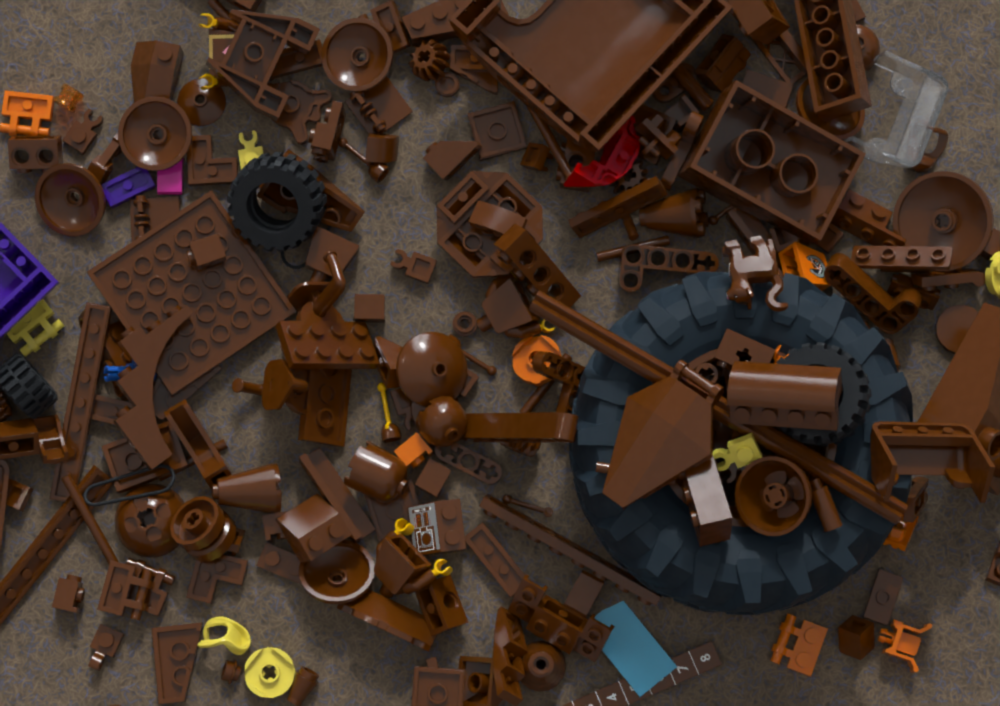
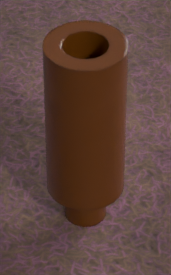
M819 477L810 480L809 482L813 489L812 501L824 532L841 527L843 524L828 486L822 485Z

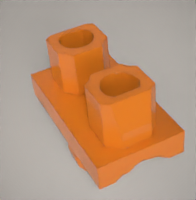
M903 514L899 523L892 528L883 545L889 544L894 549L899 548L905 551L919 516L914 522H904Z

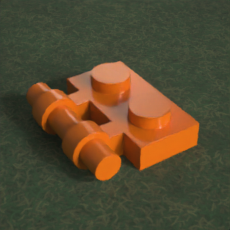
M5 90L1 114L3 117H10V124L1 123L0 132L9 133V136L50 135V128L41 127L42 121L52 122L54 96ZM20 118L32 120V125H19Z
M787 613L785 621L781 622L779 627L781 632L777 643L773 644L771 649L773 654L770 661L780 665L782 657H788L789 661L786 668L811 677L828 628L803 620L800 629L796 628L794 623L797 617ZM790 634L797 636L793 650L786 648Z

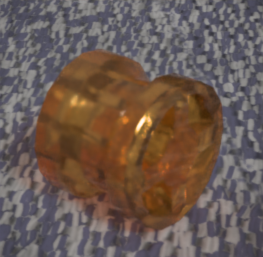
M63 83L61 93L55 96L53 101L71 113H75L76 105L79 101L83 100L84 95Z

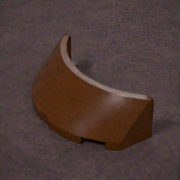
M368 590L354 601L338 604L337 609L430 652L437 638V635L431 636L424 615L371 590Z

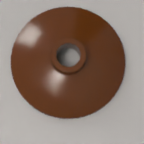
M204 78L194 79L185 84L177 98V104L186 112L191 124L196 126H206L217 121L223 114L226 105L225 94L221 87L213 86L208 90L200 88L209 85L208 80ZM198 97H204L205 100L203 103H196V99Z

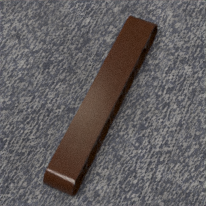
M562 412L466 413L468 426L461 440L473 439V442L574 443L579 416Z

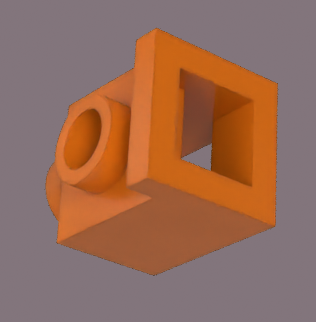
M417 432L394 450L397 458L405 463L407 469L410 466L416 468L425 461L423 456L426 453L429 457L434 454Z

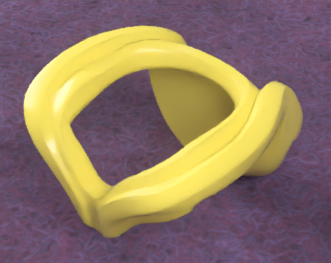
M219 616L211 618L206 622L203 629L204 640H201L197 646L199 648H210L224 644L233 654L242 655L249 649L251 639L248 631L242 625L227 617ZM220 625L227 627L228 630L225 636L219 639H209V627Z

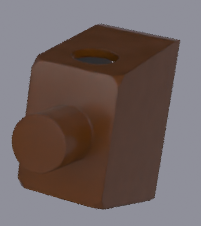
M317 227L314 231L305 263L306 268L314 271L309 281L325 282L327 278L333 279L328 263L323 260L326 252L333 250L337 253L341 269L344 272L358 253L359 245L321 227Z

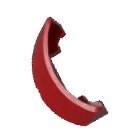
M632 115L604 145L599 162L593 160L588 166L584 167L582 166L583 164L578 162L563 185L565 187H597L608 185L621 179L631 169L639 153L640 142L638 140L640 136L634 130V124L636 123L634 116Z

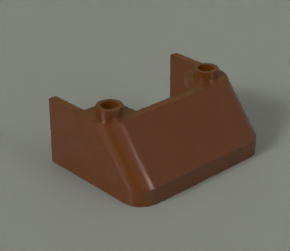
M880 421L872 425L870 433L871 477L883 501H889L892 487L898 483L899 475H942L955 488H972L980 503H986L995 466L972 428L961 423Z

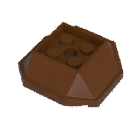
M471 171L437 205V244L472 278L508 276L514 268L510 263L508 265L505 264L497 255L500 251L494 243L500 237H496L492 231L488 232L484 229L472 227L468 221L479 200L526 218L527 223L524 229L528 231L539 245L543 241L542 206L506 172Z

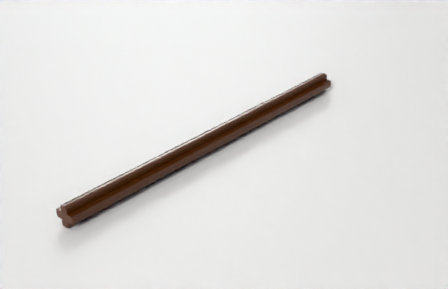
M541 290L538 291L529 306V311L652 383L669 377L673 372V367ZM684 376L680 380L681 383L704 399L708 397L709 393ZM721 397L713 407V418L743 436L753 433L757 444L779 457L792 461L806 473L815 478L819 477L825 484L895 525L901 520L908 504L890 495L889 501H883L875 485L800 441L793 439L774 426L730 423V405H727V399Z

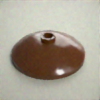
M351 18L336 25L327 35L322 47V65L328 78L338 87L347 91H366L374 88L385 79L393 63L394 51L388 33L379 24L365 18ZM365 54V60L360 62L359 56Z
M808 78L797 91L796 107L799 116L843 141L855 136L862 128L865 119V109L824 121L814 112Z
M158 96L146 97L133 103L123 114L118 128L119 144L124 155L134 165L150 171L165 170L179 163L187 154L192 141L191 122L183 108L174 101ZM161 131L163 136L161 139L157 140L155 138L156 132Z
M62 163L49 168L41 175L35 188V204L40 217L52 230L62 235H84L96 228L104 216L106 208L104 190L98 179L89 170L80 165ZM75 192L79 194L80 199L75 198Z
M424 332L412 337L402 347L396 362V377L401 390L407 398L420 406L428 407L431 405L429 401L434 398L450 396L455 399L460 394L467 378V362L461 347L451 337L439 332ZM437 365L441 366V372L439 374L436 371Z
M343 540L312 561L300 563L299 580L303 589L312 598L328 604H343L360 598L369 590L375 577L373 571L375 565L370 553L364 547L353 541Z

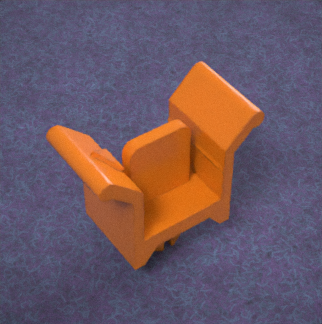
M893 619L890 626L894 632H890L888 629H881L879 632L891 637L889 639L881 635L878 636V641L890 644L889 648L882 650V653L907 661L910 672H918L919 668L914 658L896 653V650L915 656L921 639L902 631L906 630L914 634H921L931 629L932 624L928 623L922 628L916 629L904 625V622Z

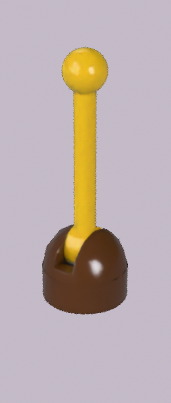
M381 382L378 384L377 389L381 392L386 424L381 429V439L383 443L398 441L402 437L399 427L391 423L385 392L387 388Z

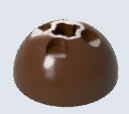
M767 456L751 462L742 471L736 483L735 502L741 518L751 529L767 536H780L795 530L806 519L812 504V489L806 474L798 465L782 457Z
M144 484L130 490L124 497L162 490L167 486ZM171 488L162 494L120 502L116 509L114 520L119 540L129 551L141 557L155 558L172 552L179 544L171 536L170 525L173 516L185 502Z

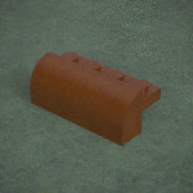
M735 361L730 371L727 389V405H730V423L837 431L839 426L838 401L842 392L841 368Z

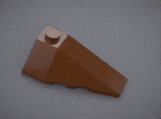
M157 40L136 42L131 62L134 103L151 96L173 100L184 55L180 45ZM158 131L155 134V138L157 140L161 139L163 136L161 131Z

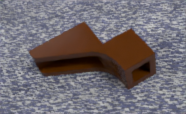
M186 399L164 412L210 488L212 484H216V479L233 475Z

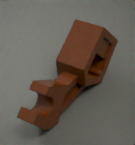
M118 133L113 137L104 153L92 160L87 169L98 179L100 184L106 183L113 170V163L111 161L122 153Z

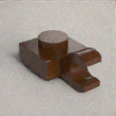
M100 624L90 645L96 652L88 666L100 671L107 655L115 657L124 634Z

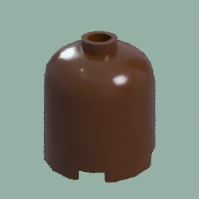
M370 441L366 442V448L360 446L348 467L352 468L349 477H344V484L382 503L392 501L399 494L403 495L409 484L406 481L407 467L405 463Z

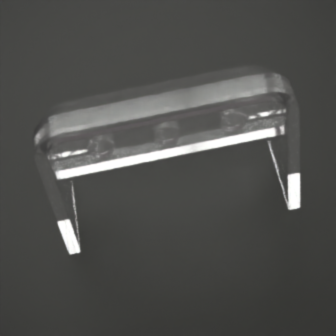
M885 50L877 55L873 62L875 65L893 72L890 79V88L894 94L904 98L888 140L873 138L865 142L851 136L844 141L866 153L864 159L868 161L911 168L918 165L922 160L949 86L943 76Z

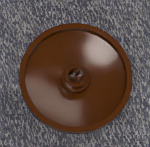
M937 171L918 177L900 194L893 212L894 233L906 239L904 246L952 247L953 255L949 270L964 267L978 258L987 247L993 232L994 215L988 196L975 181L956 172Z

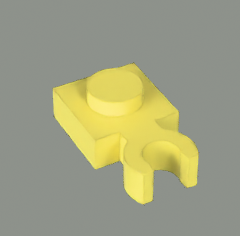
M255 130L252 131L253 138L250 141L244 140L243 133H239V140L245 147V149L238 150L241 170L249 161L254 158L258 159L261 154H264L262 146L255 147L258 142V135Z
M753 433L728 441L727 450L718 448L713 451L714 459L719 457L725 459L717 463L718 471L728 469L730 464L734 462L737 468H741L762 458V453Z

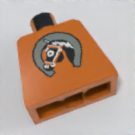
M799 242L792 243L778 253L783 275L790 273L806 278L821 291L831 286L824 277L827 261L823 253Z

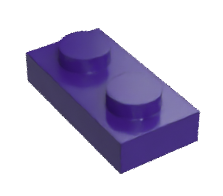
M136 167L101 184L112 209L135 198V196L156 188L149 171L140 167Z

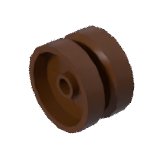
M200 496L186 501L177 510L172 518L170 531L172 538L195 560L207 562L221 557L230 548L235 539L236 525L235 521L212 498Z

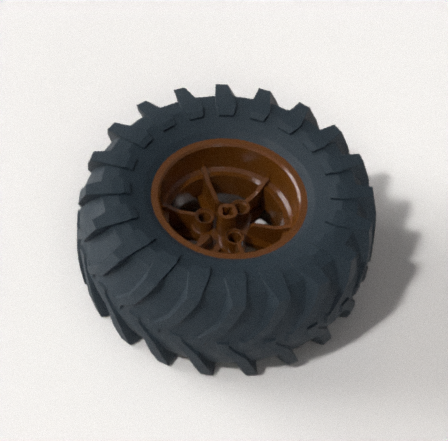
M701 271L683 278V284H674L651 292L639 302L638 308L635 311L630 310L609 329V331L673 368L679 360L687 362L689 368L694 371L703 363L714 365L718 371V379L715 384L725 388L722 397L726 399L730 371L717 366L718 361L713 358L727 328L773 349L781 345L778 354L782 357L787 356L789 350L793 348L798 350L802 348V344L806 343L817 345V342H821L829 346L835 345L840 347L862 366L863 371L868 376V384L872 397L869 398V404L871 405L869 413L866 412L864 416L865 422L862 427L859 425L854 430L856 433L850 438L847 436L842 439L843 442L836 445L831 443L826 447H819L818 445L806 446L873 485L875 484L871 477L870 448L872 425L880 421L913 422L912 394L903 372H898L891 348L875 327L870 330L868 329L855 307L835 293L831 297L827 296L808 279L797 275L785 273L782 279L783 290L776 297V301L788 303V308L785 311H773L765 302L766 293L773 286L772 282L750 284L754 296L752 298V309L748 310L746 304H737L735 301L727 299L726 292L732 284L728 272ZM598 350L594 351L581 376L572 407V414L579 416L575 442L569 443L570 465L574 476L573 482L582 511L590 525L594 528V533L606 551L623 568L628 569V572L644 586L657 594L673 598L675 602L696 610L725 612L728 615H760L804 604L835 589L848 577L858 572L881 548L895 524L827 485L843 524L839 528L824 532L812 501L806 519L795 530L780 536H767L751 529L741 518L737 507L729 506L732 515L731 539L699 547L695 528H693L691 523L689 505L684 500L682 480L676 479L674 485L668 484L645 499L642 497L625 509L621 508L602 493L607 474L595 472L597 462L610 464L627 397L654 383ZM743 350L742 353H736L739 361L744 362L751 359L747 356L748 352L746 350ZM709 369L706 372L702 370L699 372L704 378L710 381L713 380V377H710L712 372ZM841 393V395H840V398H839V401H838V407L840 406V404H841V402H842L843 393ZM713 420L712 422L713 451L718 448L727 450L728 441L743 436L719 421ZM772 453L771 455H768V456L779 457V456H777V455L774 454V453ZM726 469L720 472V479L731 473V471ZM740 469L737 470L736 483L742 473ZM803 471L806 474L809 481L815 478L812 475ZM899 475L898 483L892 487L891 495L904 503L908 500L912 475Z

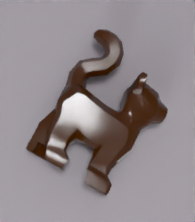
M761 235L750 237L749 246L755 251V255L751 256L743 255L737 239L726 241L724 247H722L723 257L729 258L728 273L732 283L730 289L726 292L727 299L735 301L737 304H746L748 310H751L754 293L750 284L772 282L773 286L766 293L765 302L773 311H785L788 308V303L776 301V297L783 290V280L778 271L776 251L772 239H768L765 242Z

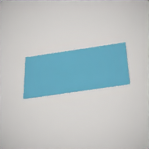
M624 601L602 610L595 616L596 620L610 627L611 624L615 626L602 651L639 697L677 668L676 664Z

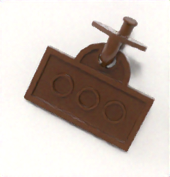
M330 250L324 254L323 260L328 263L333 277L332 281H308L295 286L288 295V300L298 313L296 321H279L275 326L289 369H376L380 363L366 322H344L341 314L332 306L343 293L346 280L337 258V253Z
M277 359L271 360L267 364L263 384L245 382L241 378L233 381L232 389L234 392L262 396L264 409L270 411L280 410L284 403H286L292 412L299 414L298 440L335 447L345 446L352 369L290 370L285 360Z

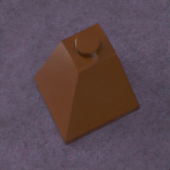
M460 656L459 669L465 670L463 706H498L503 699L498 697L496 692L493 658Z

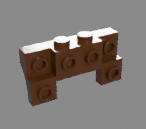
M58 415L0 422V460L40 454L43 464H57L61 461L69 460Z
M526 574L507 611L528 623L527 630L551 643L557 649L569 655L574 650L591 661L596 662L615 626L612 624L610 627L596 620V615L593 613L587 619L550 596H544L548 587L546 585L543 588L530 581L528 579L529 575Z

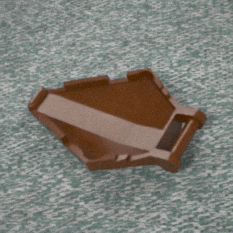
M679 360L669 377L628 396L602 493L625 509L643 497L645 499L678 479V475L691 467L696 468L712 458L713 407L722 397L725 388L719 384L714 385L689 368L687 362ZM684 376L709 393L708 397L704 399L681 383L682 377Z

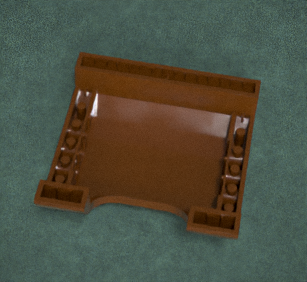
M466 0L449 18V22L460 40L481 65L537 116L571 142L587 150L599 152L733 7L725 0H547L530 17L517 19L508 16L501 10V0Z

